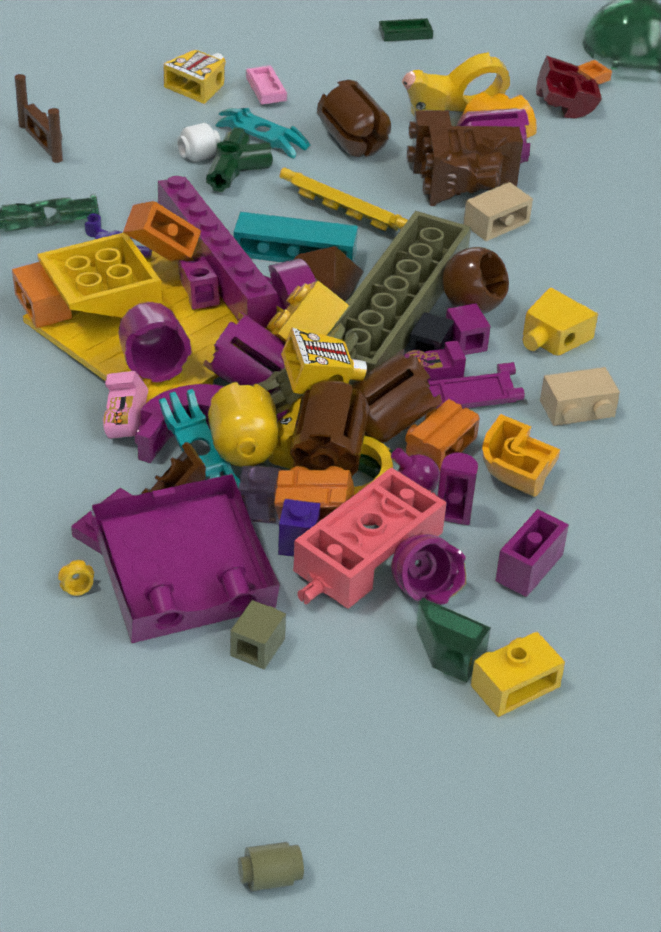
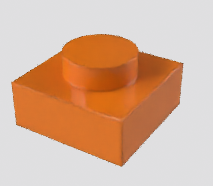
M596 60L578 66L580 68L577 72L588 80L590 78L595 79L598 85L611 80L612 71Z

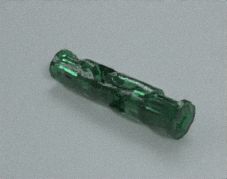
M91 194L89 198L71 199V197L35 201L30 204L13 203L2 205L0 208V229L8 232L26 229L31 226L45 227L73 224L75 220L87 219L90 214L99 215L96 194ZM44 208L56 209L55 214L47 219Z

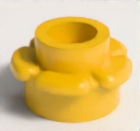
M83 560L71 561L63 566L58 573L61 589L70 595H83L93 585L94 570L90 565H86ZM79 574L76 578H72L73 575Z

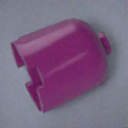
M145 302L129 309L121 319L118 330L119 339L126 363L131 371H136L139 376L152 379V382L156 383L170 380L182 372V366L192 352L188 335L173 311L161 303Z

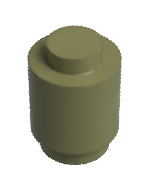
M288 842L246 847L244 857L238 858V872L241 883H248L251 891L292 886L295 880H302L304 877V864L299 845L289 846Z

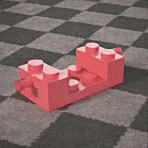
M391 467L294 541L293 571L310 582L297 592L298 598L301 602L304 601V604H309L320 593H324L349 609L373 590L374 569L393 555L397 547L404 540L417 534L439 536L443 533L446 502L437 497L434 492L431 493V490H426ZM363 525H366V526L377 525V526H379V527L376 528V529H369V528L364 527Z

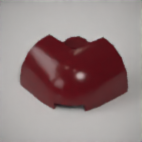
M546 56L538 75L536 96L544 98V101L551 106H561L565 118L575 119L584 117L594 111L602 100L596 80L591 78L588 80L577 72L580 67Z

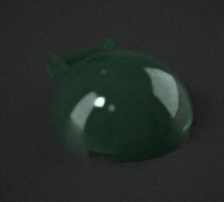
M612 0L606 3L593 15L586 26L582 40L584 50L591 58H594V54L604 59L610 58L612 70H618V67L656 70V73H661V3L657 0Z

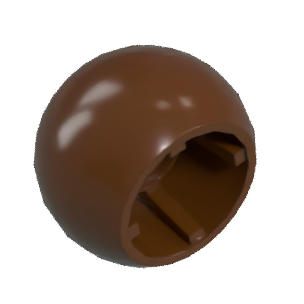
M484 247L465 248L454 254L445 266L443 272L444 292L454 307L477 304L483 314L497 308L508 293L509 276L505 264L490 249Z

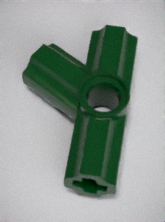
M234 127L232 131L226 133L223 141L217 144L216 156L207 173L206 183L212 187L213 191L223 192L224 189L231 186L234 178L240 174V171L270 168L273 156L269 143L249 144L250 136L244 132V129Z

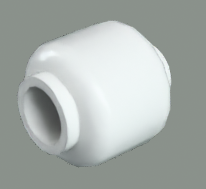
M200 123L182 129L180 136L177 138V147L183 158H187L192 162H199L215 157L217 144L221 140L217 130H213L207 123Z

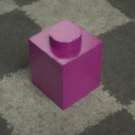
M470 304L448 308L446 318L454 320L452 341H458L464 355L487 351L491 326L478 305Z

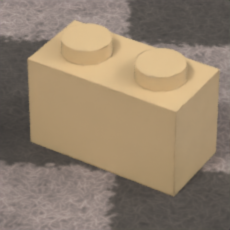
M506 183L466 200L463 225L470 226L471 231L483 240L489 241L529 223L533 198L512 183Z
M606 367L545 375L540 402L552 425L557 426L615 417L620 391Z

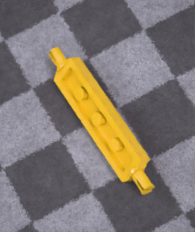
M286 167L280 171L279 177L298 187V194L310 200H314L315 196L323 199V205L336 211L339 207L347 210L345 214L359 221L363 217L370 219V225L386 232L387 227L398 231L408 221L399 214L395 215L304 176L300 172H294Z

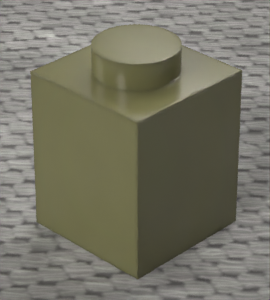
M252 600L230 630V656L264 670L285 640L286 613L272 606H266Z

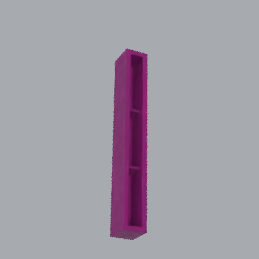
M171 176L168 179L159 180L158 204L201 230L192 259L195 260L203 256L206 258L218 276L220 297L238 321L241 320L238 318L239 311H241L262 327L268 328L267 325L277 313L276 290L185 176Z

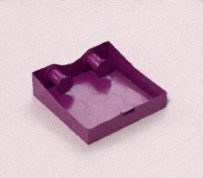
M233 474L92 505V524L131 644L238 618L252 600L276 608L280 584L255 533Z

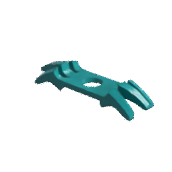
M249 108L222 110L219 112V115L227 117L218 120L215 124V127L227 126L231 129L234 127L244 129L245 133L270 143L271 148H281L292 159L296 157V151L289 142L305 151L310 147L306 137L294 126L291 129L285 128L254 115ZM264 126L270 128V130L260 132L256 128Z
M187 390L186 393L192 419L184 410L176 392L169 394L176 420L172 415L167 400L165 398L159 399L167 428L174 434L182 451H184L182 445L185 442L191 444L196 440H202L209 445V453L199 455L206 466V477H209V479L221 477L219 472L222 471L223 476L233 474L238 489H243L245 486L234 474L230 463L220 457L213 445L211 431L206 423L205 415L198 406L194 390Z

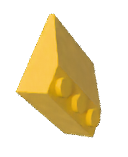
M124 233L37 254L40 264L70 310L123 318L126 312L137 304L145 302L162 304L160 278L132 239Z

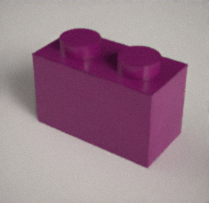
M537 509L500 550L495 581L527 597L563 556L569 524Z

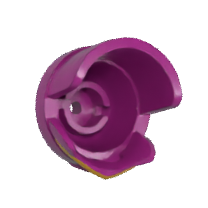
M432 534L411 536L397 547L393 555L391 564L393 578L398 587L416 601L427 600L434 604H446L466 584L465 555L458 548L450 545L438 536Z

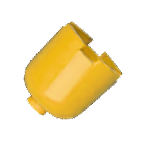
M234 382L222 387L212 397L211 406L208 411L209 425L215 449L223 460L234 466L251 467L265 462L274 453L278 443L276 408L270 393L258 384H254L253 387L250 385H239L238 382Z

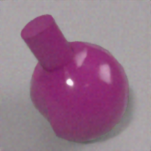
M397 448L392 452L391 458L399 465L398 472L426 490H431V493L435 491L439 483L440 471L433 459L421 454L408 456L401 448Z

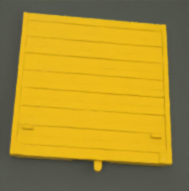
M152 251L150 259H145L161 280L162 305L173 311L190 339L192 352L182 366V372L170 380L156 383L152 382V379L139 376L148 388L146 403L155 396L173 388L194 384L213 385L214 379L220 376L203 366L205 360L211 363L215 356L213 354L216 351L214 344L228 324L232 321L237 325L239 322L220 295V305L192 310L189 304V296L182 286L179 276L178 261L180 260L169 261ZM192 258L183 259L186 262L194 261ZM277 306V312L280 311L282 313L284 310ZM71 310L72 319L35 328L27 314L23 315V322L104 381L107 379V374L131 371L126 363L119 339L118 330L122 318Z

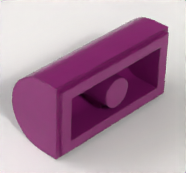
M452 453L442 461L437 497L446 502L444 521L470 525L478 463L468 454Z

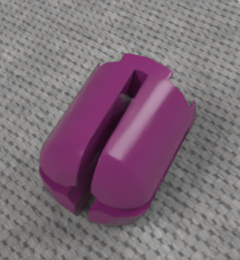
M525 109L469 111L460 117L457 126H519L523 139L520 164L528 162L531 144L527 143L525 126L529 125V120Z
M239 311L238 318L241 320L237 325L232 321L228 324L214 344V349L216 350L213 354L215 356L211 363L205 360L203 366L230 384L238 382L239 385L253 386L267 380L275 371L279 372L285 368L281 356L285 342ZM276 388L268 390V392L272 393Z

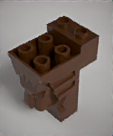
M415 110L414 121L409 122V139H412V146H407V163H412L413 174H420V177L423 178V195H428L429 206H436V204L452 198L455 194L456 196L465 192L472 194L480 189L490 191L509 182L517 187L523 148V139L519 126H452L449 111Z

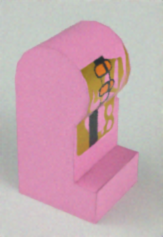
M136 371L107 374L105 386L108 388L109 394L107 410L103 416L105 434L109 439L135 436L137 429L141 425L140 409L146 404L148 388Z

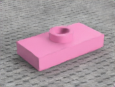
M272 66L246 69V79L261 105L287 101V92Z

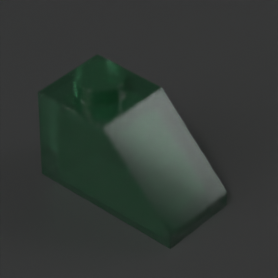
M425 598L419 601L416 629L432 667L443 672L445 675L455 677L467 683L473 673L474 660H477L482 654L487 652L491 627Z

